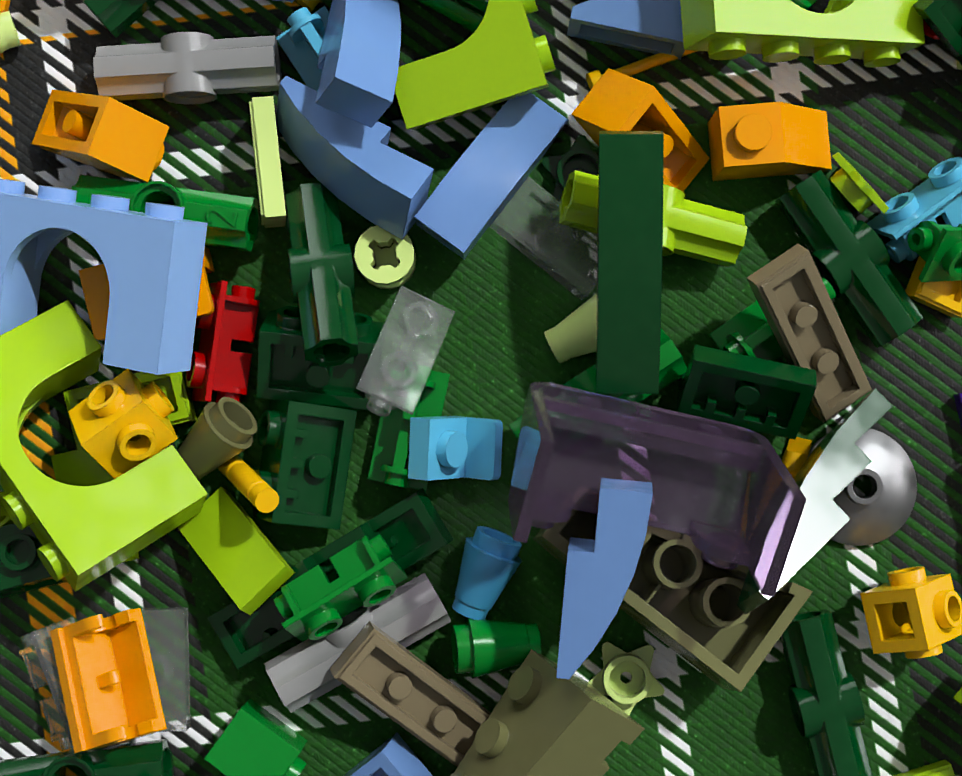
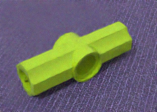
M577 170L569 174L561 195L558 210L560 215L559 224L597 234L598 176ZM663 184L662 256H669L675 253L726 267L734 265L745 244L748 228L745 225V215L713 207L712 205L684 199L685 194L683 191Z

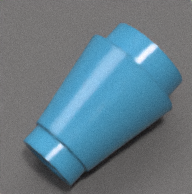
M478 526L474 536L467 537L465 541L452 608L470 619L485 620L488 611L491 610L522 562L518 556L522 544L501 531Z

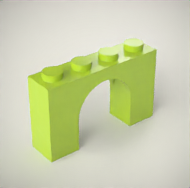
M489 0L480 25L463 43L445 52L398 67L395 94L407 130H417L549 87L545 73L555 71L556 68L546 35L534 38L527 14L538 11L535 0Z
M680 0L684 50L708 51L709 58L713 60H730L742 57L747 53L762 54V61L769 63L794 60L799 56H811L814 59V64L833 65L850 59H863L865 67L876 68L899 63L901 61L900 54L925 44L923 18L913 7L918 0H829L824 13L808 11L791 0Z
M66 300L0 335V485L7 494L1 498V501L11 520L20 530L29 526L43 545L37 549V553L48 573L56 581L65 577L76 592L199 514L208 493L173 445H170L121 476L109 482L93 486H74L53 480L39 471L28 459L21 446L19 433L29 414L44 401L99 370L102 347L70 302Z

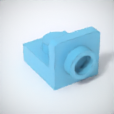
M463 416L410 417L408 479L424 481L454 478L498 480L501 476L502 421Z

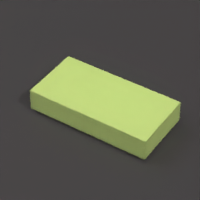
M273 96L252 97V101L249 102L261 224L265 225V228L283 227L286 225V208Z

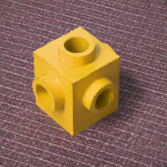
M126 369L112 380L102 382L96 386L86 399L68 411L80 445L114 479L164 450L178 439L168 418V415L175 411L168 397L153 381L144 386L130 369Z
M924 566L898 569L887 573L889 582L860 593L873 654L905 652L907 659L931 657L943 653V643L962 635V601L958 593L954 591L951 573L926 576Z

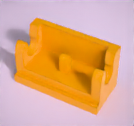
M141 608L128 609L103 618L102 614L94 615L50 631L74 754L125 743L167 729Z

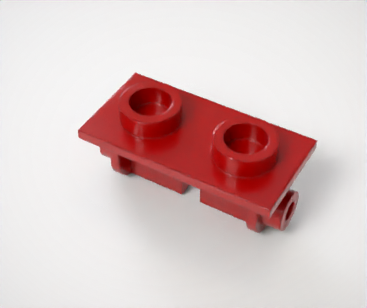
M222 280L209 284L214 312L211 315L196 318L195 327L202 328L198 352H192L191 369L186 371V386L193 388L191 398L193 401L211 402L212 391L217 392L215 402H218L222 397H230L240 402L241 395L247 396L252 354L230 350L232 340L254 342L260 301L254 300L255 288L232 285L231 295H226L228 281Z

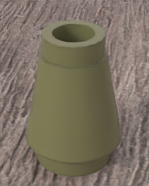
M222 397L218 402H209L205 405L182 442L178 453L198 481H200L204 476L252 445V436L257 431L256 420L243 404L233 398Z

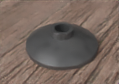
M871 428L855 442L872 461L858 475H865L870 479L872 483L870 494L864 498L858 497L853 490L854 479L833 499L850 520L831 540L846 545H871L892 536L907 521L916 500L917 479L909 456L890 436ZM826 435L823 436L822 438H820V439L810 448V452H809L808 457L810 456V454L812 453V451L815 449V447L826 437Z

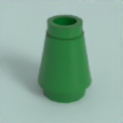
M466 618L465 624L451 626V653L455 673H469L472 679L522 664L531 649L541 654V638L536 623L525 624Z

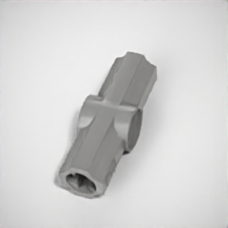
M176 32L161 37V43L96 47V54L93 57L94 79L97 84L98 94L111 97L117 101L164 98L165 101L175 104H204L216 100L217 94L279 91V85L282 80L281 59L275 35L214 39V37L205 33Z
M423 573L404 585L397 587L394 594L380 604L372 607H364L362 605L343 617L342 625L332 634L318 640L307 639L264 663L278 696L284 706L292 713L342 684L333 677L330 668L369 621L406 648L450 623L451 619L428 577Z

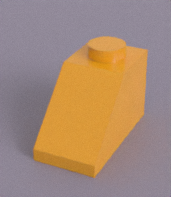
M610 68L605 71L571 114L598 146L599 131H663V184L675 187L683 192L710 159L653 85Z
M52 89L32 144L119 177L149 182L152 172L162 161L164 140L169 126L108 96Z
M784 102L719 106L708 122L713 181L816 173L819 170L829 172L832 170L826 111Z

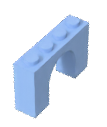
M0 178V335L37 316L41 275L50 252L62 239L72 233H76L87 240L97 251L105 266L109 281V308L102 364L155 375L190 371L208 223L183 219L185 207L146 202L145 213L130 211L129 198L92 194L91 204L76 202L77 190L39 185L37 196L24 193L25 182Z

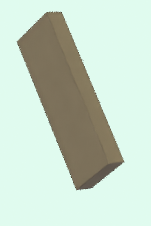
M796 244L747 277L749 285L787 363L816 370L817 387L809 404V408L816 418L824 423L872 390L808 249L800 244Z
M370 621L330 668L335 679L456 767L459 766L474 742L477 730L491 714L490 711Z

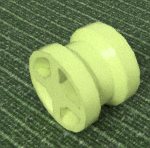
M376 225L361 234L355 245L354 258L359 271L368 283L377 288L393 289L400 287L411 278L416 269L417 257L412 241L407 234L402 240Z

